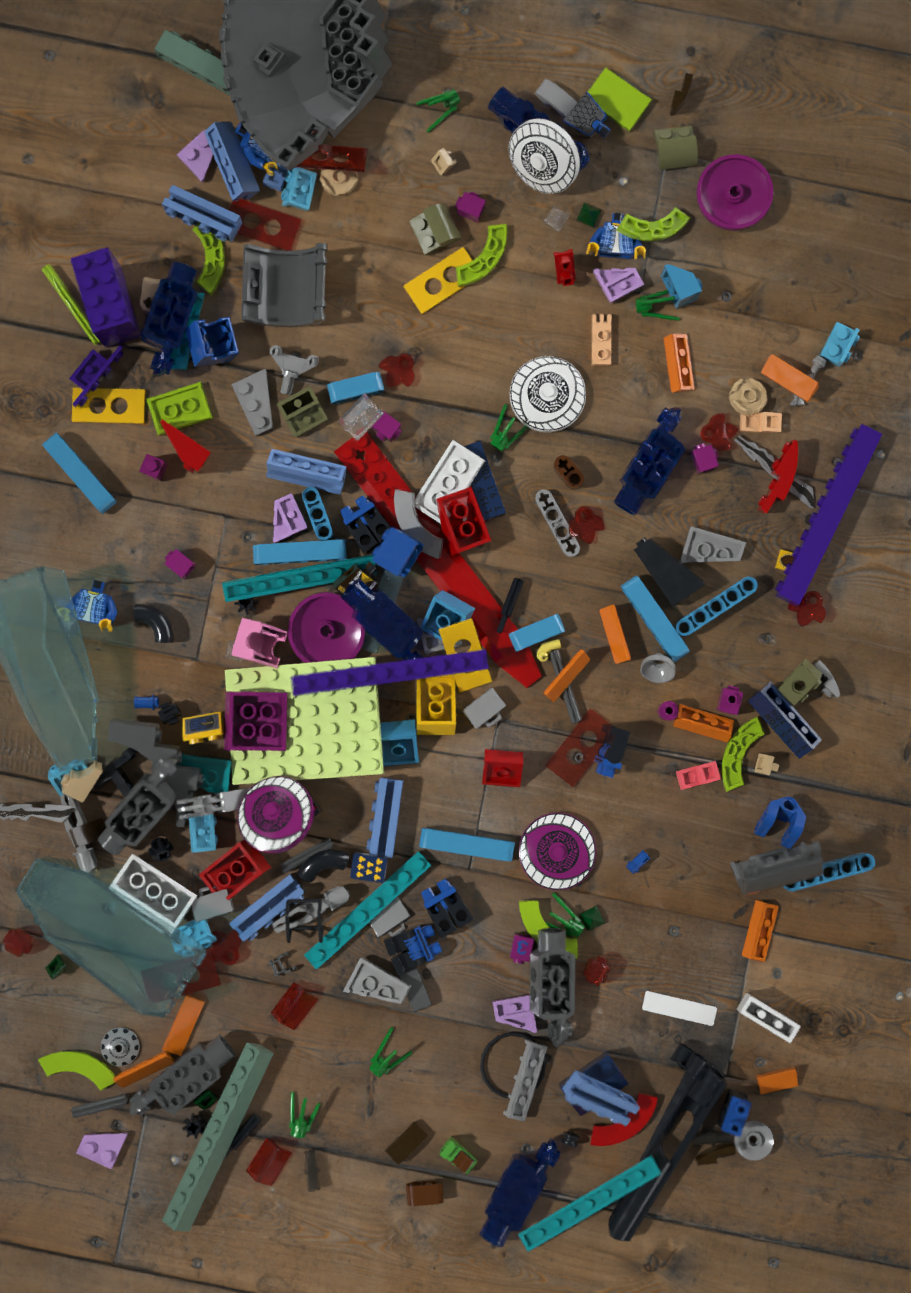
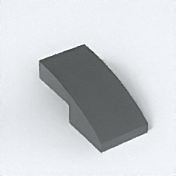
M417 967L399 975L402 981L411 985L407 997L414 1013L432 1006Z

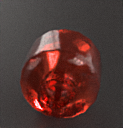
M19 928L9 930L2 942L4 943V949L16 957H21L23 954L28 955L33 947L31 935Z
M598 955L596 958H589L583 971V975L586 977L585 980L597 986L604 984L611 971V966L607 964L608 960Z

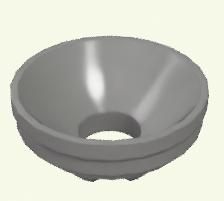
M656 653L642 661L640 671L642 676L651 682L665 683L674 678L676 667L670 658L664 656V654ZM655 660H659V661H664V663H663V664H658V663H656V662H654V661H655Z

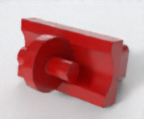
M573 250L554 252L557 284H562L563 286L573 285L574 281H576Z

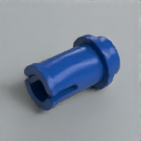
M155 695L151 697L135 696L134 708H151L155 710V708H159V697H155Z
M641 850L631 862H627L626 867L632 874L639 873L638 870L651 858Z

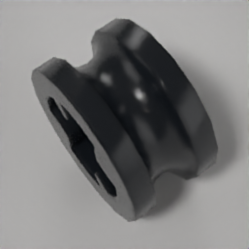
M564 1131V1138H561V1142L577 1147L578 1144L576 1142L580 1140V1137L574 1133Z

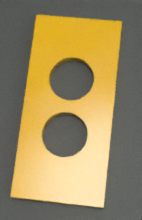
M464 247L403 285L421 314H424L465 287H458L457 281L450 283L443 277V273L447 268H456L472 261ZM437 279L441 282L442 289L438 294L432 295L426 291L425 284L428 280Z
M73 388L72 422L144 424L145 389L97 388L94 392L90 390L86 395L88 400L82 407L78 405L75 408L73 407V402L83 390L81 388ZM98 397L104 399L106 403L105 410L99 414L93 413L90 410V402ZM117 398L125 399L128 404L127 410L122 414L114 413L111 408L112 402Z
M472 618L438 629L447 655L458 653L454 650V646L461 639L468 640L471 643V647L467 652L482 650ZM488 669L453 674L459 692L492 682Z

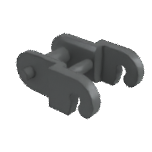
M289 951L277 956L278 959L275 961L270 960V963L267 964V966L271 965L273 969V977H279V974L282 972L286 974L296 969V966L286 969L281 962V958L289 954ZM276 962L279 963V965H280V967H281V969H282V970L279 971V972H278V970H277V968H276V966H275V964H274V963H276Z

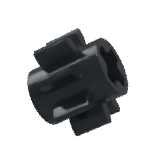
M254 597L247 598L251 601V604H248V608L242 605L245 599L238 600L234 604L240 606L238 609L239 613L245 610L246 615H249L250 610L256 612L254 606L259 602L254 601Z
M166 702L160 705L162 710L158 711V715L164 725L169 723L172 726L180 722L178 717L182 716L176 703L171 705L170 702Z
M161 837L154 839L150 843L152 848L148 849L154 861L169 859L171 856L170 851L174 850L168 838L164 839Z
M192 1113L191 1119H184L187 1125L182 1130L187 1131V1137L192 1135L197 1139L198 1133H204L205 1130L202 1127L206 1126L207 1122L202 1121L203 1115L195 1117V1114ZM193 1122L195 1125H198V1128L196 1130L194 1127H191V1124Z

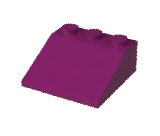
M225 691V750L286 751L287 693Z

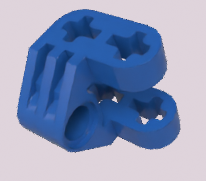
M783 797L769 803L756 824L754 834L763 838L774 824L775 819L786 823L789 822L790 825L785 831L780 845L791 849L803 831L806 815L794 798Z

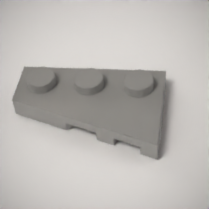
M265 368L231 384L256 437L273 429L267 370Z
M690 526L680 562L741 561L746 542Z
M361 957L343 992L402 1004L411 985Z

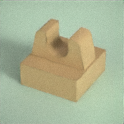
M444 148L438 150L431 159L440 176L447 174L457 163L456 159L452 160L450 158L451 151H446Z
M759 753L754 772L770 776L771 771L778 772L779 764L773 763V756Z

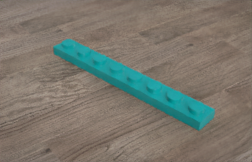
M367 555L222 582L225 602L333 583L354 564H357L362 569H364L369 561L375 565V562L372 561L374 556Z
M418 851L325 935L322 943L318 942L304 956L316 970L319 969L432 865Z
M651 1155L520 1232L518 1235L527 1252L657 1177L661 1174V1171Z

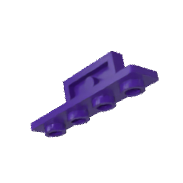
M119 345L108 360L92 349L71 375L69 380L83 390L73 402V407L77 408L78 405L82 407L88 400L86 395L90 390L94 392L100 385L98 380L102 375L106 377L112 370L111 364L121 359L124 355L121 345Z

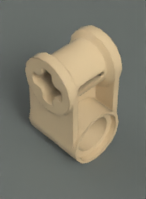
M148 277L143 279L140 306L148 316H155L160 310L161 298L164 292V280Z

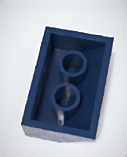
M607 1051L578 1070V1072L617 1090L629 1084ZM570 1075L569 1077H567L559 1083V1086L562 1091L563 1086L566 1084V1082L572 1075ZM571 1104L580 1116L588 1112L578 1104Z

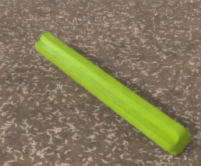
M50 264L42 268L43 273L94 345L99 344L100 341L92 333L88 317Z

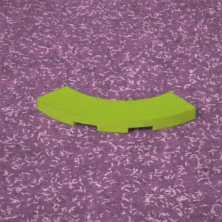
M676 207L669 215L654 222L640 220L627 213L616 231L636 240L659 241L679 232L690 220V217Z
M198 223L192 230L203 244L205 264L196 283L209 295H212L223 275L225 264L224 247L222 241L214 234L202 232L198 227L201 223Z
M507 224L488 226V238L482 253L470 263L456 267L458 287L467 286L481 280L495 268L505 249Z
M758 716L744 723L732 735L725 748L721 771L726 792L744 785L742 778L743 756L756 739L765 735Z
M538 900L519 901V910L523 923L531 937L538 943V930L549 928L541 916ZM566 937V951L575 955V958H578L577 938Z
M59 1051L38 1059L47 1076L64 1071L76 1072L93 1081L100 1091L115 1083L113 1081L115 1074L106 1064L83 1052Z

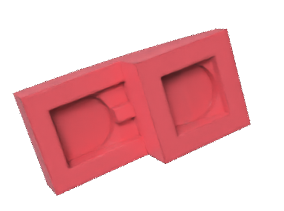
M716 761L676 771L680 790L721 780Z

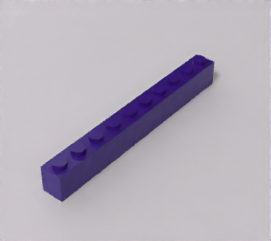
M863 424L858 428L854 427L849 437L852 440L849 445H845L841 453L843 458L841 462L838 461L833 469L835 475L833 479L829 478L825 485L827 491L824 496H820L816 504L819 507L816 513L813 512L808 520L811 524L808 530L804 529L800 537L802 542L799 547H795L792 553L794 559L791 564L788 563L783 572L786 575L783 581L779 580L775 588L777 591L776 597L794 606L800 605L878 445L882 433Z
M486 650L296 675L291 676L290 680L293 696L486 670L488 669Z

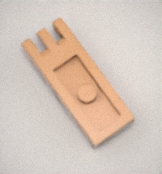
M592 314L591 366H611V314H607V322H604V314H600L599 322H596V314Z

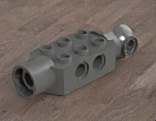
M159 757L150 769L152 774L145 773L110 813L105 821L107 828L98 837L99 843L106 851L119 855L127 845L137 846L170 809L176 795L166 781L176 771L177 768L174 765L178 759Z
M543 928L538 930V948L530 953V1012L544 1020L550 1019L548 1036L555 1047H560L567 1039L572 1037V1025L567 1019L575 1014V955L566 951V930Z
M218 1035L206 1046L197 1043L152 1079L148 1090L144 1091L141 1089L129 1099L131 1103V1116L137 1113L140 1116L155 1104L153 1102L154 1099L157 1100L166 1112L173 1115L221 1077L222 1067L236 1057L231 1045L221 1035Z

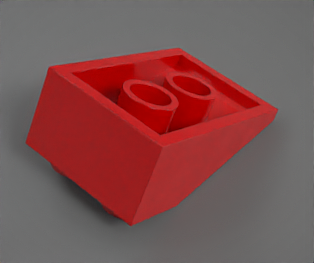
M162 419L160 424L181 462L184 464L183 468L192 474L194 471L198 473L210 457L211 452Z
M472 487L436 499L443 538L450 556L491 541Z
M244 839L202 871L199 876L212 893L228 889L229 895L226 899L229 900L272 867L261 852Z

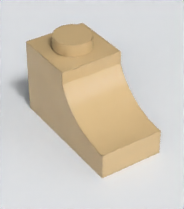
M94 761L91 766L84 770L74 771L71 769L69 774H65L61 780L62 793L83 803L103 772L102 764Z

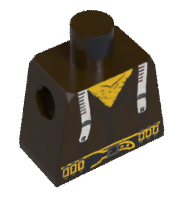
M370 561L364 569L354 564L336 579L332 585L337 592L363 611L378 586L377 581L372 577L378 570V567Z

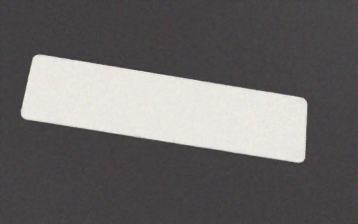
M646 991L642 1009L645 1011L710 1026L714 1025L717 1008L714 1006Z

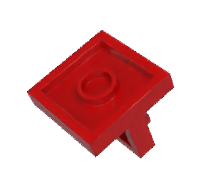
M485 749L482 785L520 788L524 759L523 752Z

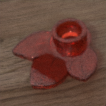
M400 354L398 357L388 356L380 362L379 368L387 371L386 385L388 387L397 386L401 382L406 387H409L413 383L415 378L412 370L414 360L409 354ZM402 361H407L408 365L403 367L401 363Z
M719 413L712 416L709 424L702 427L700 437L704 442L711 443L716 450L728 451L731 450L729 439L737 433L738 428L732 424L725 423V414ZM711 431L713 433V436L708 437L706 435V432Z
M587 506L579 507L575 512V518L569 523L570 536L575 537L579 535L582 541L587 544L593 542L595 531L604 530L603 520L599 516L594 515L593 511ZM582 513L585 514V516H586L585 519L582 518V516H581Z
M817 591L807 592L803 596L800 605L794 606L789 603L787 607L788 610L797 612V622L801 627L810 624L813 619L818 623H822L826 616V610L822 606L823 598ZM811 598L817 599L815 604L809 602Z
M234 929L227 936L223 932L214 931L212 934L216 936L217 941L212 943L213 947L205 951L207 956L214 962L222 961L228 966L236 964L240 957L238 949L241 946V938L239 933ZM228 952L233 954L232 959L228 958Z

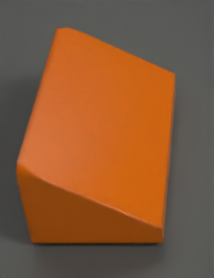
M794 1067L756 1075L760 1095L798 1086L797 1072Z

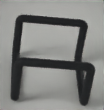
M289 899L286 901L285 925L287 943L291 942L292 930H318L319 942H323L324 928L321 922V899ZM290 903H318V926H296L290 928Z

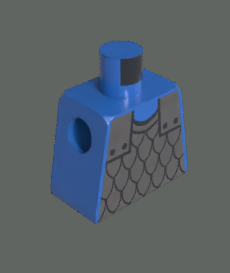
M587 91L563 120L567 125L589 138L596 132L604 139L611 130L603 123L607 119V115Z

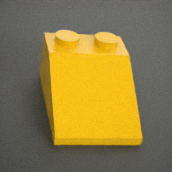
M454 675L417 679L416 735H455L456 701Z

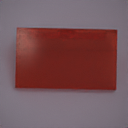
M293 982L271 1011V1014L279 1023L295 1031L318 999L307 993L298 983Z
M266 1138L246 1172L256 1182L272 1186L292 1152L280 1148L272 1139Z

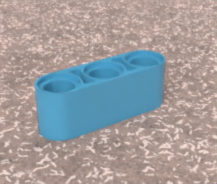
M380 372L368 373L327 385L331 404H340L385 391Z
M308 487L303 491L302 498L314 532L320 541L331 540L334 533L321 496L317 489ZM308 493H316V499L308 501L306 499ZM316 510L323 512V516L320 519L313 518V513ZM322 528L329 529V535L327 537H321L319 535V532Z
M555 614L508 635L517 652L559 635L566 630L559 614Z

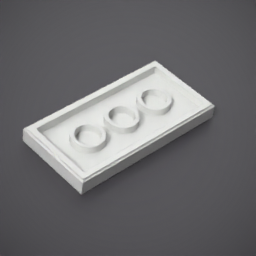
M452 440L415 498V507L440 523L436 499L469 488L485 460Z

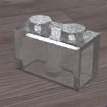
M364 393L338 421L358 441L384 412L377 403Z

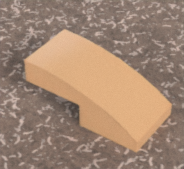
M762 412L751 416L740 413V432L780 433L782 413Z

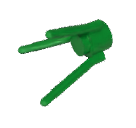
M455 89L416 102L417 105L428 103V106L442 102L445 108L449 107L426 130L427 133L434 129L451 112L457 110L456 105L460 103V98Z
M668 290L640 296V298L635 299L636 312L641 313L642 317L649 316L667 320H680L679 317L648 312V310H652L653 303L675 300V296L652 299L667 294Z
M504 404L495 430L490 437L492 440L490 444L501 452L504 448L508 450L510 445L528 428L524 426L507 441L509 437L506 434L515 421L513 417L504 431L498 433L507 404Z
M552 893V896L568 912L573 920L570 918L566 921L553 912H550V916L565 925L564 930H566L567 936L578 938L585 925L580 923L582 919L577 917L556 893ZM545 922L550 928L563 929L556 925Z
M390 1027L375 1056L370 1060L372 1064L369 1066V1069L379 1078L383 1074H387L413 1053L409 1051L391 1065L388 1062L396 1055V1050L386 1059L383 1057L378 1058L393 1031V1027Z
M291 1092L290 1135L296 1138H305L306 1132H310L311 1124L318 1112L320 1103H317L307 1123L303 1119L307 1104V1098H304L300 1116L294 1121L295 1100L294 1092Z

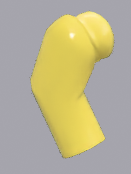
M560 639L543 642L537 651V658L541 662L547 661L551 650L561 648Z

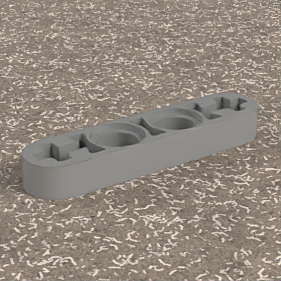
M540 490L535 496V502L563 554L570 558L575 557L580 551L579 543L550 491ZM540 494H543L544 496L548 495L549 498L547 499V503L549 505L553 503L554 506H551L544 511L543 508H545L546 505L543 501H539V499L541 498ZM550 510H555L558 513V518L554 521L550 520L547 516ZM559 527L567 529L565 537L557 535L556 531ZM569 536L572 538V540H569L570 545L576 546L574 549L575 553L573 554L571 551H566L568 548L566 542L564 544L561 543V541L568 539Z

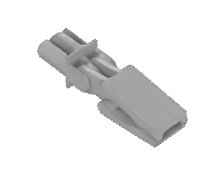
M250 788L216 793L215 797L205 795L177 800V804L193 802V806L178 808V812L194 810L195 812L193 814L181 815L179 819L214 814V811L221 813L238 810L244 795Z
M63 794L60 796L62 805L76 806V809H72L77 817V826L73 823L72 815H70L71 809L63 811V817L70 815L64 823L66 832L74 845L69 830L86 824L87 820L78 800ZM89 844L76 848L77 853H73L76 856L80 870L84 873L97 868L95 847L90 848Z
M337 886L325 891L324 898H317L322 900L321 913L328 907L333 911L347 903L350 897L349 890L344 886ZM302 903L291 910L289 917L299 911H306L307 914L300 920L289 922L290 928L305 924L316 918L318 903ZM285 915L273 923V929L277 933L286 930L285 924L277 926L285 922Z

